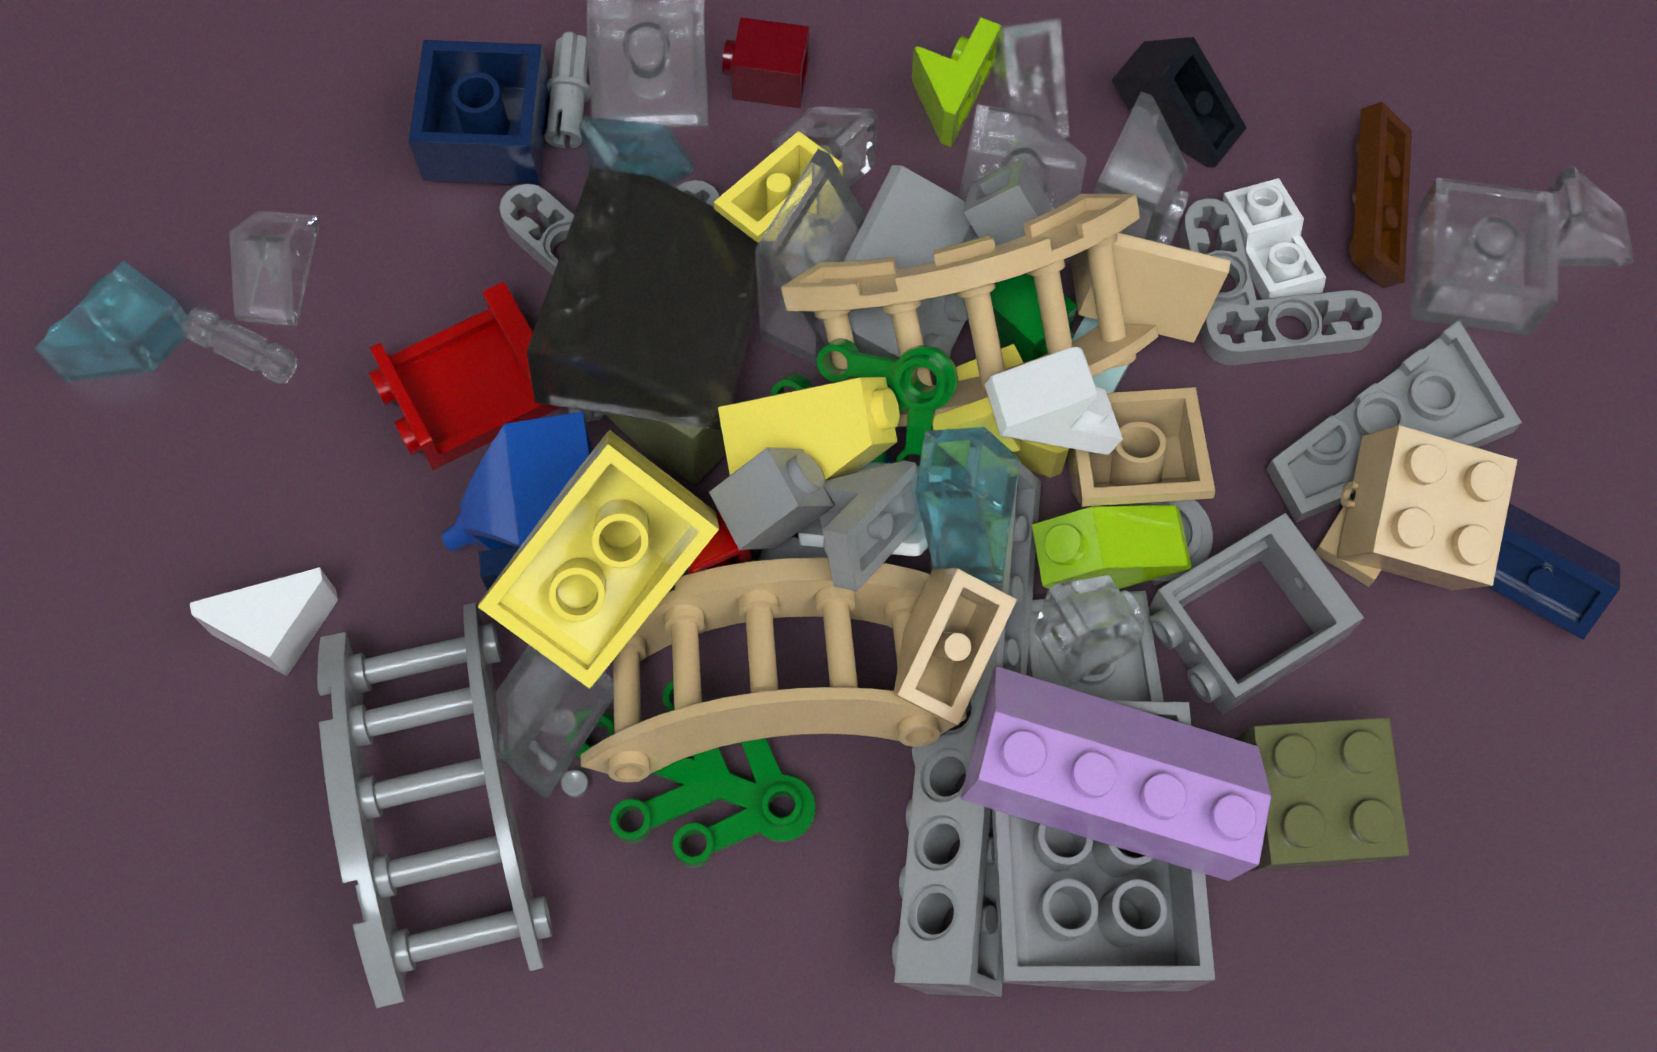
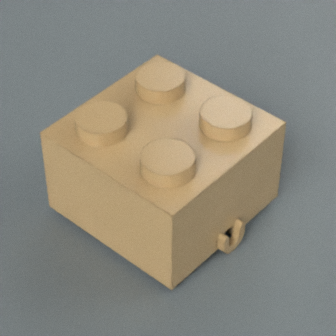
M1401 425L1362 436L1353 482L1347 483L1341 494V505L1347 508L1337 558L1381 569L1384 572L1449 590L1493 586L1517 459ZM1352 491L1356 492V496L1353 501L1350 500V494Z

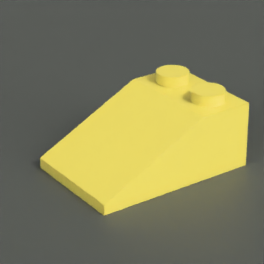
M609 430L558 494L479 602L478 608L590 689L717 533L719 525L716 511Z

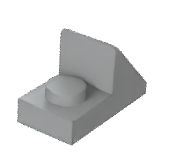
M900 461L825 480L823 487L834 506L822 514L819 519L824 536V551L829 559L833 585L835 587L857 592L924 519L915 462Z

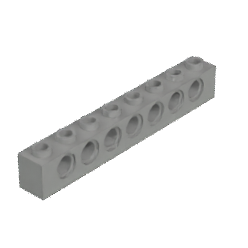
M1014 456L992 459L965 469H961L958 464L945 465L944 469L946 530L938 537L937 548L932 553L931 572L933 568H958L1012 596L1017 601L968 703L966 713L971 709L972 711L966 724L960 728V722L958 726L956 725L941 734L940 738L932 744L912 747L915 775L912 799L906 808V825L909 836L906 865L902 868L899 877L902 908L899 934L895 937L892 948V959L895 967L894 983L926 994L1002 997L1003 983H1001L992 809L961 800L964 784L957 793H955V786L962 775L965 773L967 775L993 669L997 666L1020 674H1027L1036 558L1032 524L1038 523L1041 480ZM986 528V530L984 531V533L979 537V535L981 534V532ZM960 839L959 850L956 856L949 862L950 849ZM953 907L954 915L952 922L943 931L944 917L949 909Z

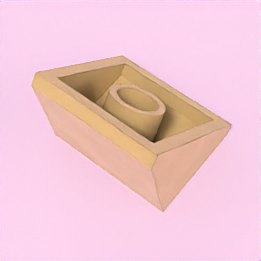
M1117 233V241L1112 244L1125 324L1157 325L1159 335L1194 343L1229 273L1231 260ZM1084 250L1073 255L1071 265L1077 312L1080 316L1098 320L1087 251Z

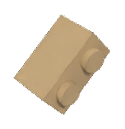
M1196 387L1107 393L1123 440L1109 455L1069 448L1067 462L1071 492L1082 507L1214 498L1215 486Z

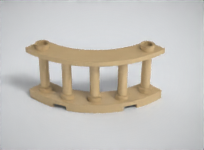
M1079 194L1050 212L1024 222L1025 236L995 246L994 238L985 236L935 249L933 252L934 263L897 269L895 257L863 261L818 262L781 286L786 310L814 311L816 318L823 319L828 343L838 338L847 339L854 343L848 313L852 309L882 306L883 312L891 315L900 357L908 349L924 345L916 310L921 305V300L956 293L958 297L964 298L980 376L958 381L955 394L947 404L935 410V416L988 397L984 385L988 379L995 374L1017 367L1014 366L1008 369L1004 367L990 292L995 289L996 282L1025 273L1034 276L1048 354L1034 360L1070 347H1081L1092 377L1110 368L1132 363L1137 357V352L1158 338L1157 325L1125 324L1112 244L1117 241V233L1140 219L1136 194ZM1086 250L1099 325L1072 342L1060 270L1065 267L1064 259ZM831 351L833 365L838 369H847L846 357L838 351ZM919 367L917 370L919 380L925 385L934 386L932 385L929 368ZM849 377V378H847L846 380H851V379H856V378H854V377ZM908 408L900 413L897 427L907 426Z
M822 557L751 561L681 576L674 584L675 590L666 594L612 661L614 734L582 753L581 767L606 773L615 781L639 782L653 772L689 756L726 745L769 737L801 734H847L900 741L902 744L912 747H922L936 742L941 734L956 725L894 695V691L858 688L851 619L893 628L898 668L904 628L930 574L883 563L856 592L833 585L829 559ZM823 617L830 687L778 690L774 618ZM746 622L751 693L702 702L698 634ZM672 644L674 710L641 722L640 662ZM965 710V712H964V714H963V716H962L960 722H962V721H964L965 719H967L966 710Z

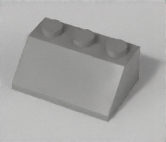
M892 165L843 262L895 257L897 269L934 263L933 252L935 249L964 243L979 237L963 213L966 201L904 166ZM956 293L921 300V305L916 308L924 345L936 347L945 352L949 357L965 321L968 320L964 298L958 297ZM882 306L852 309L848 313L854 343L859 352L894 359L900 358L891 315L884 313ZM819 319V321L824 326L823 319ZM929 369L930 375H931V380H932V385H935V384H936V376H935V374Z

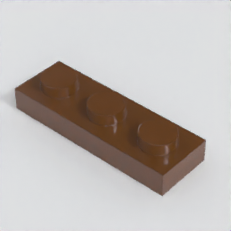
M1379 102L1361 109L1360 132L1355 140V150L1358 157L1357 182L1352 190V200L1355 207L1354 233L1349 241V252L1355 266L1365 272L1382 288L1405 282L1412 130L1383 102Z

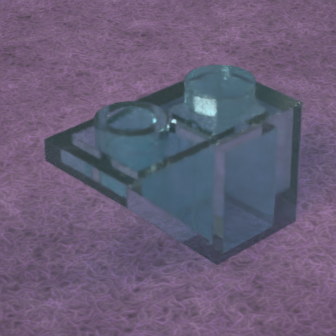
M122 261L109 275L100 278L93 285L90 293L65 318L55 322L47 331L45 338L34 349L65 382L154 372L196 328L175 298L125 261Z
M985 427L925 431L915 495L933 567L958 568L985 583H1002L1020 458Z

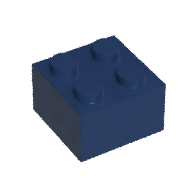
M423 40L408 141L423 180L540 185L545 144L544 133L547 127L550 100L547 89V80L550 78L542 44Z

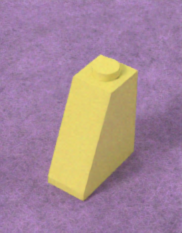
M886 377L856 378L718 407L730 475L764 449L771 447L803 449L819 465L825 480L857 473L897 443L895 428L899 424V406L894 392L888 388Z

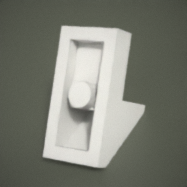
M1070 347L995 374L984 384L1000 436L1109 455L1123 440L1106 390L1096 387L1081 347Z

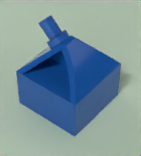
M583 411L507 423L502 426L479 463L460 503L461 512L456 518V523L445 529L442 533V541L447 549L457 552L471 544L475 546L482 545L487 550L521 546L570 478L594 450Z

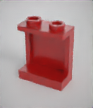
M504 281L482 291L488 309L392 355H387L381 342L369 347L379 366L368 372L385 406L394 401H397L405 417L395 421L394 424L410 455L423 451L432 470L492 442L504 424L538 419L566 406L559 379Z

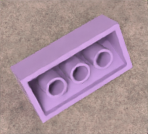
M995 666L992 671L961 800L1231 881L1259 865L1271 792L1258 746Z

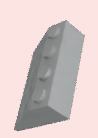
M1112 701L1191 726L1189 702ZM992 809L1001 983L1119 992L1190 991L1215 981L1206 875L1204 873Z

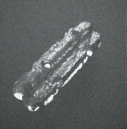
M204 307L193 308L189 317L183 321L182 331L190 341L204 348L212 346L214 347V353L253 372L260 370L263 377L277 384L287 383L292 373L297 370L299 361L292 350L277 343L269 345L267 344V338L228 319L220 321L218 320V314Z

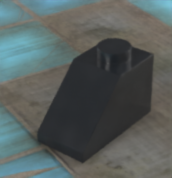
M1194 37L1144 41L1112 79L1113 84L1140 126L1205 167H1216L1247 128Z

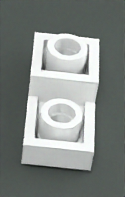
M1277 178L1225 192L1223 202L1227 203L1234 210L1238 218L1251 278L1262 299L1323 293L1326 276L1301 237L1304 218L1280 179Z

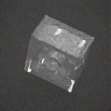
M1436 177L1414 216L1409 319L1451 325L1459 320L1465 327L1531 336L1558 302L1559 194Z

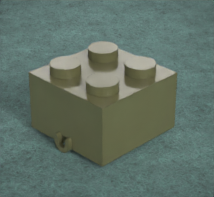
M1390 717L1253 726L1236 738V740L1259 747L1271 792L1260 862L1258 866L1252 869V872L1386 863L1410 855Z

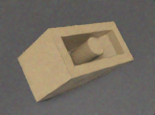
M933 568L904 628L894 695L958 726L1017 599L958 568Z

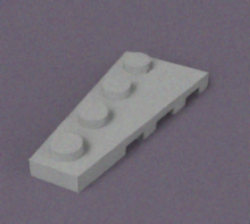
M1458 320L1446 329L1438 339L1423 350L1419 349L1403 361L1398 369L1378 384L1374 383L1335 416L1331 415L1273 458L1266 470L1295 523L1341 504V494L1347 483L1353 482L1361 440L1364 435L1401 425L1478 448L1514 433L1522 422L1463 325ZM1352 491L1350 498L1355 499L1356 492Z

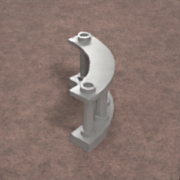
M476 602L463 605L465 636L370 658H366L364 653L353 654L347 632L320 637L317 687L320 696L331 694L333 719L319 722L327 798L343 883L354 880L358 881L355 888L364 921L354 923L353 929L376 1008L404 1002L406 972L415 970L416 962L520 937L529 971L544 968L542 939L553 937L547 900L544 895L533 897L506 774L492 673V663L502 661L499 639L494 623L482 625ZM467 663L470 687L367 710L363 704V694L372 690V684ZM474 714L481 758L382 781H377L373 775L367 777L364 746L373 744L374 736ZM486 785L496 832L495 836L391 860L389 854L380 855L374 818L381 817L383 809ZM499 863L503 864L513 910L415 934H410L407 928L398 930L390 900L391 896L397 894L398 887Z

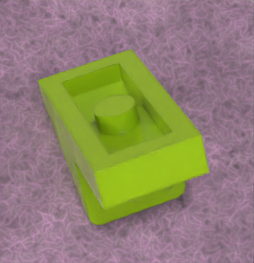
M980 17L970 38L960 37L951 59L919 46L914 48L912 82L941 144L952 147L997 60L1002 25Z

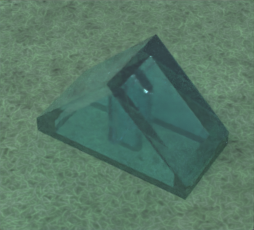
M585 117L579 125L589 172L618 213L627 210L685 178L696 167L666 125Z

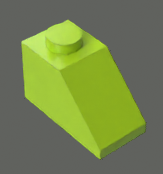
M1176 505L1091 506L1032 524L1042 586L1061 597L1104 594L1192 569L1180 509Z

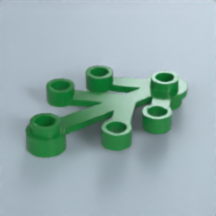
M843 338L834 339L823 347L817 356V368L824 378L832 382H841L849 377H886L887 385L891 386L889 388L896 396L899 413L908 408L906 447L898 455L896 462L908 461V455L916 454L924 459L926 466L938 467L939 457L936 450L931 446L935 410L948 403L958 386V373L952 359L942 350L929 345L912 347L899 359L859 352L853 342ZM831 351H838L846 357L847 369H838L832 364L830 360ZM918 368H929L936 376V385L928 386L923 384L917 375ZM788 374L773 386L770 396L784 394V386H790L798 391L812 388V385L807 378L800 374ZM886 451L871 462L885 463Z
M673 680L667 684L663 692V703L666 712L674 710V706L671 704L674 696ZM595 711L583 715L576 721L571 730L570 742L580 762L581 754L593 747L585 743L586 733L594 727H603L608 730V737L614 734V716L606 712ZM766 738L737 743L742 745L756 783L730 774L719 748H714L693 755L694 760L687 757L653 772L652 774L682 786L644 803L636 799H626L619 802L611 812L610 824L619 840L628 844H636L645 840L651 833V830L719 800L745 809L708 828L699 823H689L678 829L673 838V849L677 859L684 866L699 868L706 865L715 853L758 834L778 843L791 842L800 838L809 830L814 821L815 800L811 790L803 781L794 776L781 774ZM780 796L791 799L795 805L794 811L784 818L774 816L769 810L772 800ZM629 811H638L644 816L643 825L635 832H625L619 826L621 817ZM690 835H700L707 841L706 849L699 856H687L681 850L683 841Z

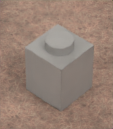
M1021 158L970 184L963 213L979 238L990 236L994 238L995 246L1025 236L1023 223L1050 212L1054 207L1025 159Z
M767 447L709 491L739 550L776 549L834 506L823 487L825 478L822 470L803 449Z

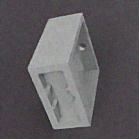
M1286 513L1158 589L1149 606V613L1151 614L1149 622L1154 634L1164 647L1169 650L1175 648L1189 668L1187 670V677L1196 694L1206 703L1213 702L1221 715L1226 714L1346 639L1364 619V616ZM1258 561H1261L1314 634L1238 681H1235L1183 607Z

